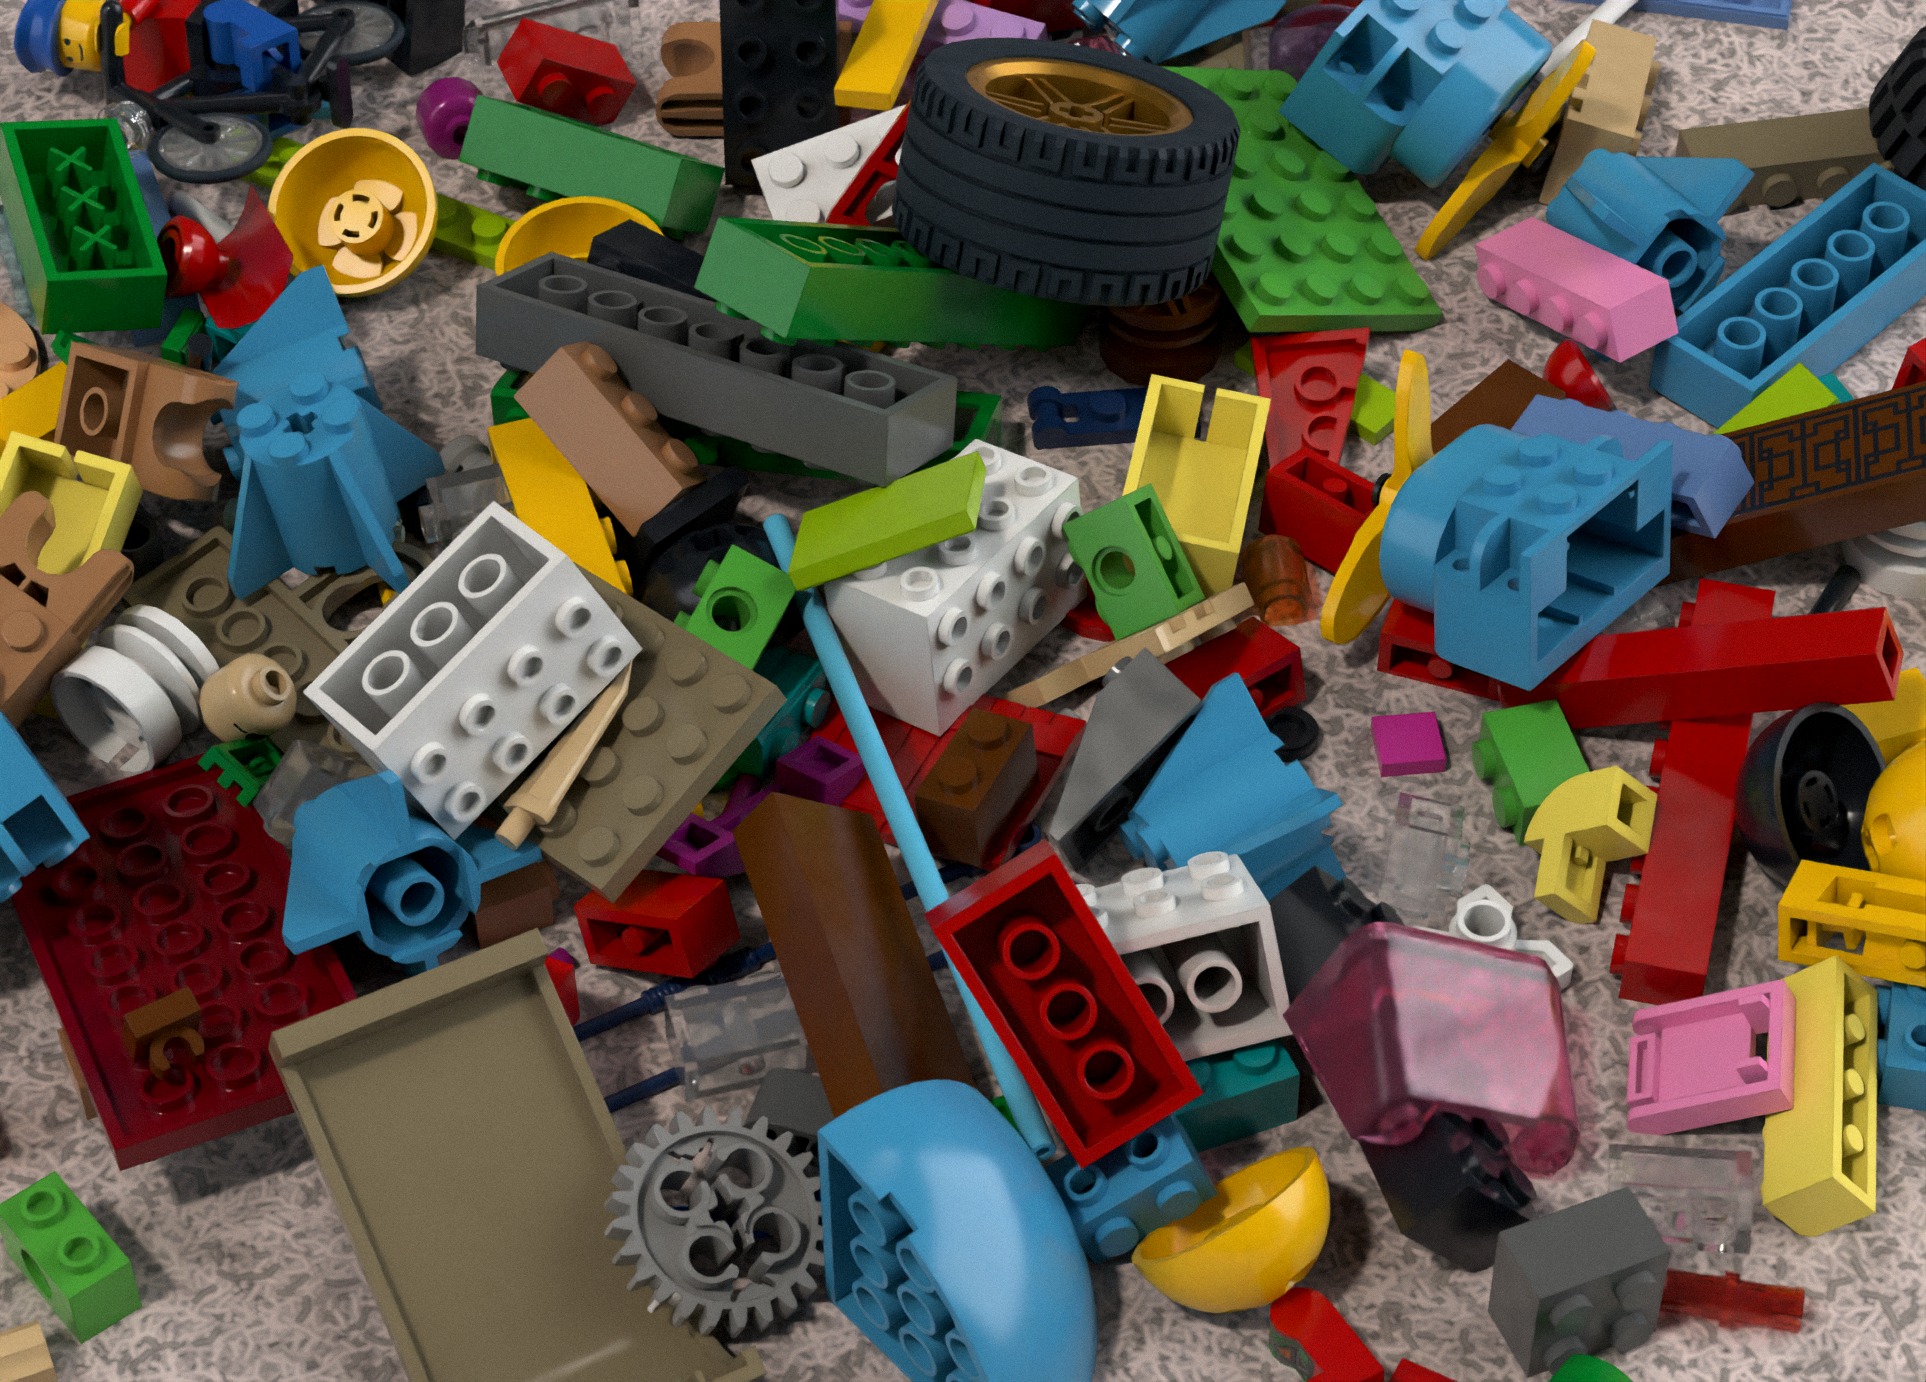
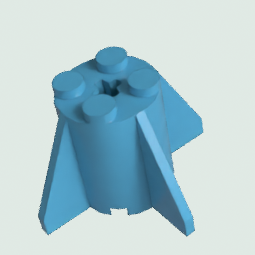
M1074 0L1071 4L1075 8L1073 13L1094 33L1098 34L1104 27L1115 37L1113 42L1117 46L1114 49L1118 54L1158 65L1270 21L1287 1Z
M1604 148L1595 149L1584 158L1582 165L1566 181L1558 196L1549 203L1545 214L1546 221L1555 228L1669 281L1674 309L1678 308L1684 313L1717 287L1716 283L1723 273L1726 261L1720 255V238L1726 242V236L1717 222L1755 173L1736 158L1631 156L1623 152L1610 153ZM1587 347L1593 354H1595L1603 362L1606 363L1611 359Z
M323 264L299 273L212 371V374L239 382L234 410L220 409L210 417L213 425L224 422L232 444L224 447L223 451L236 482L241 481L245 457L239 443L240 431L236 423L238 413L244 407L258 403L271 393L288 386L290 381L300 373L308 371L320 372L325 376L327 382H336L350 389L378 410L383 409L373 383L375 382L374 376L371 371H368L358 345L346 349L341 339V336L352 331L345 320Z
M308 371L296 375L288 386L271 393L260 402L250 404L240 410L236 423L240 431L239 443L245 457L227 579L233 594L241 601L293 567L305 574L317 575L315 567L325 568L334 566L337 575L351 573L366 565L373 569L395 591L401 594L410 583L403 566L392 548V544L396 539L393 528L397 521L400 523L401 517L397 502L446 472L440 453L350 389L336 382H327L325 376L317 371Z
M1237 672L1230 674L1211 686L1202 700L1203 707L1187 723L1135 806L1128 812V820L1117 826L1119 836L1129 853L1136 860L1143 857L1148 868H1158L1161 872L1188 866L1187 862L1189 859L1206 852L1220 851L1228 855L1237 854L1267 901L1271 900L1314 865L1339 881L1347 878L1330 846L1334 843V837L1321 833V831L1332 825L1329 813L1343 805L1337 793L1316 788L1297 759L1288 765L1282 762L1274 751L1285 744L1269 731L1241 676Z
M390 769L337 784L318 795L316 799L303 802L293 817L295 833L292 838V862L282 929L284 944L297 955L354 933L375 953L389 956L394 962H398L406 976L411 978L438 967L437 956L453 947L463 936V933L458 928L466 920L469 910L476 914L481 902V883L543 860L541 848L535 843L524 839L517 850H512L495 837L497 831L469 825L454 841L405 799L402 780Z

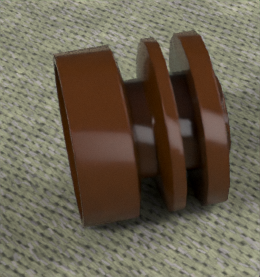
M1212 270L1208 274L1207 279L1196 290L1180 299L1154 305L1121 307L1101 305L1099 349L1100 357L1108 369L1126 382L1143 387L1149 386L1151 374L1196 382L1213 370L1222 350L1223 331L1221 318L1224 314L1223 299L1225 291Z

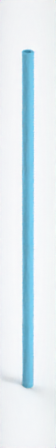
M773 514L764 521L763 527L781 570L788 574L796 538L787 517L783 514ZM817 587L805 591H796L793 599L925 911L928 912L949 899L948 892ZM939 942L1021 1137L1039 1161L1050 1158L1055 1154L1057 1147L1032 1089Z

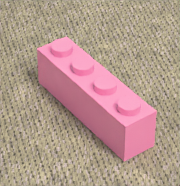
M1532 216L1474 244L1479 263L1476 271L1477 281L1487 297L1619 363L1679 333L1669 281Z

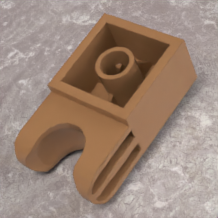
M839 21L840 74L853 47L852 21ZM680 22L671 25L662 36L660 53L665 68L673 78L664 83L657 95V120L668 133L678 136H724L720 22ZM841 106V127L852 124V107Z
M72 341L53 443L66 446L72 460H74L77 450L132 465L143 490L177 500L217 504L222 476L213 471L204 458L202 447L203 434L208 420L215 412L220 409L234 410L239 382L135 350Z
M37 491L22 493L0 516V709L15 729L21 725L49 692L54 675L82 650V644L127 592L134 576L133 562L119 551L111 549L97 551L82 566L62 575L47 574L37 568L38 557L43 546L52 535L56 522L51 502Z

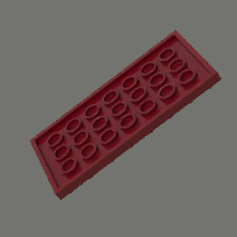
M205 753L67 796L66 799L75 810L90 837L82 842L74 852L52 867L46 868L41 862L35 867L36 870L28 876H21L19 879L22 881L23 886L9 897L120 1171L152 1162L184 1149L294 1113L293 1106L268 1050L272 1032L358 998L331 942L297 955L284 944L282 929L291 861L263 804L259 803L246 808L243 807L235 799L243 790L241 786L225 790L216 781L224 772L222 768L206 772L197 763ZM189 986L201 1009L198 1034L204 1042L203 1063L195 1066L185 1049L171 1047L164 1052V1056L168 1059L171 1067L170 1078L161 1081L152 1073L149 1066V1057L135 1064L131 1060L121 1040L124 1014Z

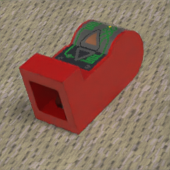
M1294 1287L1272 1302L1269 1320V1349L1281 1364L1295 1368L1304 1382H1384V1368L1332 1303L1319 1291L1306 1287Z

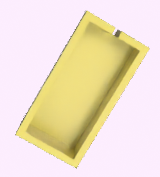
M1151 374L1122 496L1145 485L1152 484L1204 597L1207 598L1232 587L1271 399L1217 388L1206 442L1195 440L1194 437L1205 385ZM1123 553V562L1126 569L1135 576L1133 562Z
M11 431L0 459V516L17 497L28 491L39 492L51 502L54 508L56 527L38 557L37 568L47 574L62 575L79 568L94 553L101 549L117 550L121 553L143 494V489L132 465L77 450L74 460H72L66 446ZM78 472H79V474H80V476H81L83 482H80V481H77V480H76L77 475H78ZM87 638V640L82 644V646H81L82 649H85V646H86V644H87L88 638ZM49 690L32 710V713L58 719L59 715L53 705Z

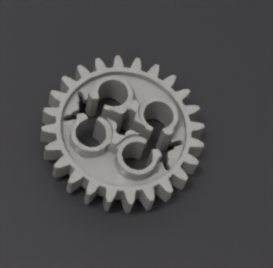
M705 1106L698 1115L695 1126L683 1111H679L669 1123V1131L660 1124L655 1123L645 1135L647 1145L635 1141L624 1156L629 1165H620L612 1176L611 1182L621 1191L611 1193L604 1204V1209L621 1217L613 1220L604 1234L605 1238L625 1241L626 1244L612 1259L613 1266L634 1264L637 1272L626 1288L631 1292L648 1285L654 1291L647 1308L651 1313L660 1309L666 1302L675 1306L673 1327L679 1328L690 1314L698 1316L701 1336L705 1337L715 1328L719 1319H723L726 1330L731 1338H737L746 1326L747 1317L759 1332L765 1331L773 1321V1311L783 1319H787L798 1307L796 1298L806 1301L817 1288V1284L811 1276L820 1277L825 1271L824 1254L819 1252L824 1250L823 1227L819 1225L822 1224L821 1202L815 1200V1196L821 1191L820 1177L806 1178L803 1172L813 1158L811 1152H806L792 1158L786 1152L793 1136L790 1131L783 1133L774 1141L767 1138L768 1118L762 1116L750 1130L743 1127L740 1108L734 1107L724 1123L718 1124L712 1107ZM706 1142L711 1143L708 1153L710 1159L703 1168V1175L707 1179L711 1180L716 1172L724 1167H735L745 1172L751 1181L752 1188L749 1189L737 1187L729 1180L726 1173L719 1175L711 1187H709L707 1180L701 1181L687 1199L689 1211L672 1209L665 1203L661 1194V1189L679 1191L694 1170V1164L690 1160H693L698 1152H702ZM668 1155H670V1156H672V1157H674V1158H676V1159H679V1160H680L681 1157L684 1158V1159H683V1160L681 1161V1163H680L679 1161H677V1160H675V1159H673V1158H670ZM711 1213H712V1216L714 1217V1219H715L716 1221H718V1222H715V1223L713 1222V1220H712L711 1217H710V1214H711ZM727 1219L729 1221V1223L731 1224V1228L724 1220ZM753 1231L767 1232L777 1241L780 1253L773 1254L765 1251L761 1253L748 1270L747 1278L754 1283H749L743 1291H740L735 1302L730 1300L734 1289L731 1285L739 1274V1268L735 1264L730 1263L719 1276L708 1277L697 1272L690 1263L689 1254L692 1253L706 1256L712 1261L716 1269L722 1267L731 1255L735 1262L739 1261L755 1243ZM762 1279V1281L771 1284L773 1287L766 1285L764 1283H762L761 1285H758L756 1283H758V1281Z

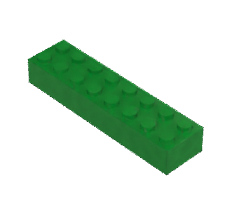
M718 217L694 288L716 299L714 307L721 313L742 320L752 319L762 325L760 333L764 337L790 346L796 345L798 339H807L829 347L835 346L836 340H845L862 347H872L874 341H882L899 348H909L911 342H919L936 349H945L947 343H954L972 350H980L982 344H989L1007 351H1014L1016 345H1024L1037 351L1047 352L1050 345H1075L1089 305L1038 298L998 288L961 275L932 261L909 245L897 228L732 217Z

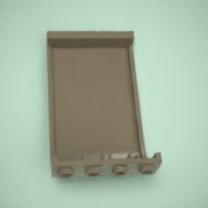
M538 928L272 1032L268 1050L409 1382H759L767 1374L755 1346L741 1351L736 1358H733L720 1345L712 1332L707 1337L701 1336L698 1316L690 1314L679 1328L673 1327L675 1306L666 1302L660 1309L653 1313L649 1312L647 1308L654 1291L648 1285L631 1292L626 1288L637 1272L634 1264L613 1266L612 1259L626 1244L625 1241L605 1238L604 1232L613 1220L621 1216L604 1209V1204L612 1192L621 1191L611 1182V1179L620 1165H629L624 1157L627 1151L544 963L549 952Z

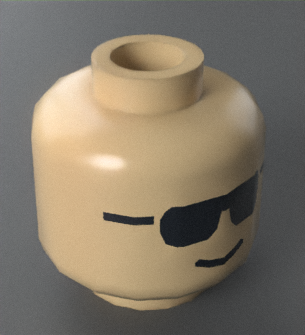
M247 653L234 659L207 678L200 691L199 704L203 721L208 730L222 742L246 738L249 741L259 743L289 724L296 712L297 695L293 681L280 664L265 655Z

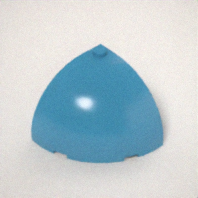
M953 1080L915 1082L877 1095L850 1109L817 1131L826 1297L911 1382L1092 1381L1098 1351V1319L1091 1274L1080 1239L1066 1206L1036 1155L1031 1151L1013 1125L983 1094L966 1083Z

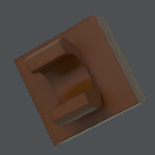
M189 986L124 1014L121 1040L131 1060L135 1064L149 1057L150 1069L161 1081L170 1078L171 1067L168 1059L164 1056V1052L171 1047L185 1049L195 1066L203 1063L204 1042L198 1034L201 1009Z

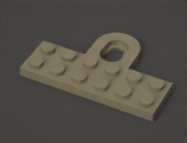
M218 524L130 585L127 592L121 598L125 610L142 604L157 607L177 618L198 636L213 655L220 669L244 654L256 653L274 659L287 671L293 681L297 695L296 712L287 726L265 740L301 774L302 780L317 795L337 784L376 773L303 693L367 628L350 632L340 631L329 626L328 621L331 614L348 599L374 583L385 581L368 565L351 573L337 575L334 566L325 567L318 571L317 575L311 576L293 590H290L276 578L240 601L233 594L227 579L233 536ZM394 541L392 544V548L403 566L410 584L433 562L427 553L416 546ZM397 591L384 603L382 612L400 595Z

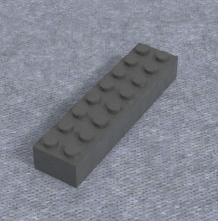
M549 252L477 286L475 354L500 362V366L504 369L536 373L561 346L588 340L591 344L601 347L612 357L617 365V375L631 391L643 395L653 405L658 415L657 419L679 420L695 425L706 435L715 437L728 436L750 443L751 448L755 451L767 454H784L802 460L803 465L810 469L819 471L833 470L854 477L858 484L870 488L877 486L886 487L894 480L903 477L918 467L924 466L928 461L953 447L957 377L836 340L835 346L832 347L823 346L807 339H798L797 344L794 346L784 345L764 337L760 333L762 325L752 319L742 320L721 313L714 307L715 302L554 252Z

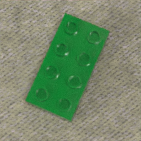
M478 94L459 157V162L478 167L477 179L509 188V186L527 190V195L551 202L569 197L594 196L625 203L647 215L665 236L684 240L686 231L704 233L709 226L725 167L528 105Z
M118 119L0 122V196L41 335L57 334L60 328L71 333L160 328L168 274Z

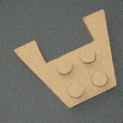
M1241 582L1211 595L1161 622L1121 640L1111 641L1099 647L1098 650L1051 670L1046 675L1027 684L1020 685L1001 696L1004 700L1023 704L1028 708L1030 706L1037 708L1096 678L1106 675L1122 658L1130 656L1134 659L1144 648H1147L1164 664L1195 649L1194 645L1197 643L1194 638L1196 636H1199L1201 642L1205 643L1235 629L1237 626L1232 617L1255 605L1245 582Z

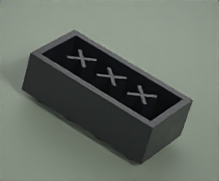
M719 0L725 185H759L752 159L841 128V106L835 105L834 87L840 76L839 0Z

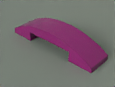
M818 735L776 760V777L773 784L711 821H707L691 812L655 855L694 875L702 877H726L746 872L732 831L772 791L839 806L866 773L860 755Z

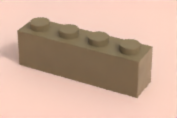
M1869 107L1679 130L1675 156L1736 158L1755 173L1725 213L1740 207L1765 204L1780 207L1792 201L1815 198L1828 199L1872 163H1876L1892 173L1894 171V166L1890 160L1884 161L1878 151V139L1872 137Z

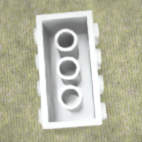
M978 439L973 440L956 457L950 459L953 460L978 451L987 469L976 529L973 532L824 584L828 615L866 704L939 737L970 705H973L982 694H985L1060 623L1070 609L1073 610L1087 597L1086 575L1083 569L1071 557L1068 548V537L1062 526L1083 515L1080 505L1078 477Z
M493 501L303 693L376 773L389 769L402 780L405 799L455 841L642 650V647L565 553Z
M1220 851L1206 852L1189 859L1187 862L1188 866L1163 872L1158 868H1141L1123 875L1121 882L1098 888L1090 884H1076L1184 1061L1295 1034L1270 904L1237 854L1228 855Z

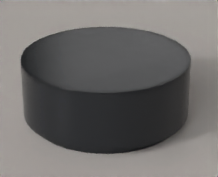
M1285 706L1263 719L1269 731L1285 744L1274 751L1282 762L1291 763L1296 759L1300 761L1315 751L1318 744L1319 729L1316 720L1305 710Z

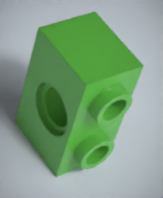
M1151 483L1062 525L1068 537V548L1071 557L1083 569L1096 596L1097 612L1103 622L1110 626L1116 641L1172 617L1205 599ZM1123 553L1133 562L1135 576L1126 569L1123 562Z
M732 544L721 564L710 559L692 591L701 600L692 616L681 610L674 623L754 671L797 590L789 574ZM717 615L729 616L739 624L741 630L733 632L723 630L716 625L712 617Z
M56 1171L0 1203V1232L7 1254L80 1344H83L142 1307L131 1261Z

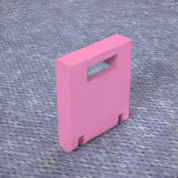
M1780 979L1636 1011L1633 1015L1632 1028L1638 1036L1630 1037L1626 1099L1627 1104L1631 1108L1627 1113V1128L1629 1131L1665 1135L1793 1109L1796 998L1785 980ZM1769 1032L1768 1063L1760 1056H1756V1035Z

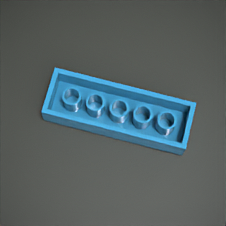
M1872 163L1676 318L1679 333L1655 345L1649 387L1719 429L1799 362L1816 378L1832 373L1926 295V191L1878 164Z

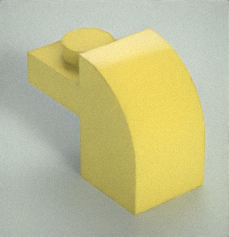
M1617 765L1576 775L1555 788L1536 810L1524 839L1526 845L1541 854L1534 898L1569 922L1581 924L1596 922L1606 862L1648 854L1658 794Z

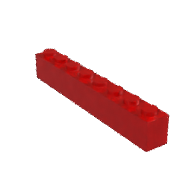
M1700 578L1696 602L1683 601L1678 627L1771 618L1776 591ZM1754 713L1659 721L1658 729L1670 731L1668 740L1655 738L1649 776L1661 778L1659 788L1646 785V787L1658 794L1648 854L1634 856L1631 859L1629 873L1641 875L1640 885L1626 883L1619 922L1632 926L1630 936L1616 933L1609 970L1611 974L1622 975L1619 998L1658 1006L1703 996L1735 820V784L1740 765L1747 752Z

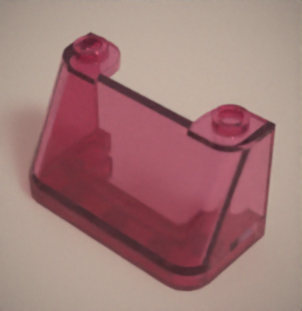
M1375 922L1364 925L1352 932L1338 946L1283 1014L1285 1021L1353 1140L1390 1145L1407 1143L1418 1136L1427 1120L1436 1110L1514 1125L1518 1135L1512 1143L1511 1153L1520 1169L1551 1177L1571 1161L1574 1151L1580 1143L1581 1133L1561 986L1547 962L1538 956L1391 922Z

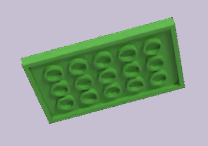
M1160 66L1191 79L1217 94L1233 109L1240 128V138L1211 270L1249 332H1320L1370 327V331H1422L1437 325L1443 316L1442 311L1429 293L1428 286L1415 271L1403 252L1401 244L1392 235L1378 213L1375 203L1366 194L1354 173L1339 163L1278 112L1298 84L1289 71Z

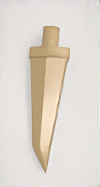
M633 659L594 698L517 792L513 793L504 804L503 808L509 815L495 833V837L503 845L512 850H517L535 825H546L555 815L558 805L627 696Z

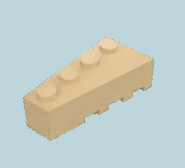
M1592 19L1586 40L1597 51L1586 73L1568 97L1555 142L1556 149L1552 152L1539 202L1549 205L1558 196L1570 176L1582 165L1584 158L1595 149L1604 148L1610 153L1623 152L1636 156L1642 138V133L1636 132V129L1642 130L1652 100L1651 97L1644 96V93L1652 94L1661 66L1660 62L1652 60L1657 41L1656 37Z

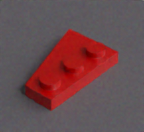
M1370 327L1251 337V357L1257 396L1271 399L1263 435L1268 470L1304 446L1340 465L1369 345Z

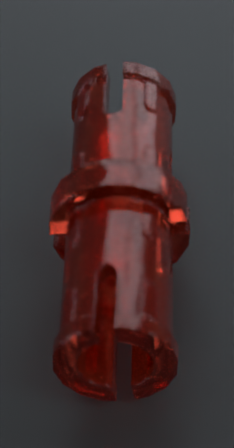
M1667 1268L1659 1313L1667 1312L1717 1320V1327L1733 1329L1734 1324L1738 1323L1790 1331V1333L1798 1334L1801 1326L1798 1319H1802L1804 1309V1288L1740 1279V1272L1725 1270L1722 1276Z

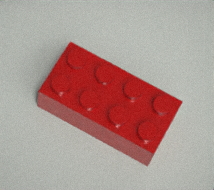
M1046 839L924 914L932 931L1081 1169L1204 1093L1061 860Z

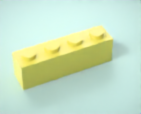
M1837 955L1782 978L1796 998L1793 1109L1766 1114L1765 1125L1762 1130L1764 1173L1761 1183V1196L1763 1206L1767 1208L1772 1216L1783 1221L1798 1235L1816 1237L1876 1213L1878 991ZM1767 1032V1034H1768V1040H1767V1063H1768L1769 1032Z

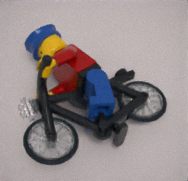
M27 0L17 21L13 46L20 64L30 73H43L48 69L57 76L64 77L69 75L73 69L102 72L106 106L100 110L96 119H118L130 158L136 157L145 151L153 130H155L157 134L150 144L149 157L159 172L166 177L180 182L216 184L242 178L262 167L271 155L273 149L272 140L312 122V114L321 108L322 100L330 102L332 124L343 129L349 128L353 120L349 67L372 63L386 57L400 45L405 30L402 20L395 12L382 5L365 1L345 0L317 5L299 14L298 0H261L257 7L243 0Z

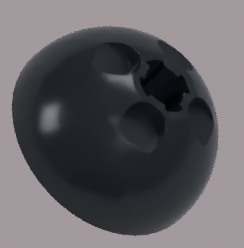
M717 523L708 528L685 533L667 545L646 571L638 591L637 601L673 623L681 610L692 616L701 600L700 597L692 593L701 573L710 559L721 564L732 544L780 570L781 568L765 530L747 524ZM792 599L765 651L786 642L806 628L794 599ZM717 615L712 617L716 625L723 630L731 632L741 630L739 624L729 616Z
M1832 702L1812 703L1789 711L1773 721L1758 735L1749 747L1740 765L1735 784L1734 806L1741 837L1756 862L1771 877L1786 887L1789 885L1801 860L1871 872L1863 849L1861 830L1869 792L1887 766L1874 737L1864 723L1851 711Z

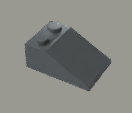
M1144 648L1134 659L1130 656L1122 658L1105 675L1102 681L1104 688L1097 694L1049 830V834L1063 859L1074 872L1087 864L1118 833L1117 826L1128 820V812L1135 806L1187 723L1203 707L1201 699L1147 648Z

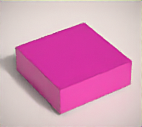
M1435 711L1371 717L1370 730L1381 777L1445 772L1446 756Z

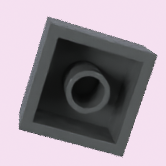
M1627 1186L1499 1232L1488 1313L1527 1378L1548 1370L1554 1375L1572 1354L1592 1355L1614 1347L1618 1352L1630 1351L1646 1342L1652 1332L1656 1331L1671 1252L1630 1187Z

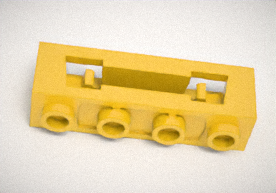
M1801 860L1778 903V960L1812 966L1837 955L1861 976L1926 988V881ZM1835 932H1843L1846 949L1851 950L1857 948L1863 936L1866 937L1862 955L1824 946Z

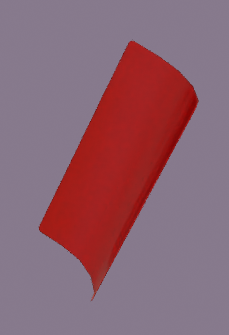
M251 185L244 210L235 228L216 244L218 249L225 250L228 253L229 266L227 274L220 284L210 283L199 292L217 328L236 329L259 320L281 295L287 283L293 262L292 252L253 185Z

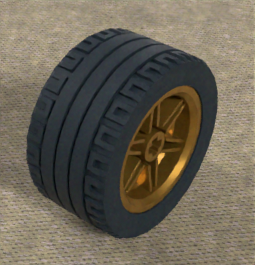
M976 38L951 42L932 50L918 65L891 207L892 217L897 230L909 245L923 255L961 275L998 288L1038 298L1085 305L1120 307L1154 305L1180 299L1196 290L1207 279L1211 271L1234 168L1240 128L1233 109L1217 94L1197 82L1168 69L1129 56L1086 46L1024 38Z

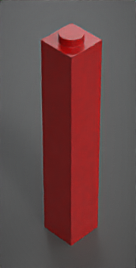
M1886 607L1597 635L1531 691L1498 680V696L1503 708L1557 699L1570 729L1794 710L1817 702L1850 705L1894 701L1904 652Z

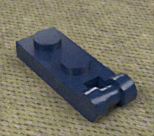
M1052 386L1037 387L1030 392L1027 398L1030 418L1036 420L1031 428L1034 447L1037 450L1135 443L1148 387L1061 393ZM1076 417L1077 421L1066 422L1063 418ZM1198 418V423H1197V427H1196V432H1195V437H1194V438H1200V434H1201L1200 418Z

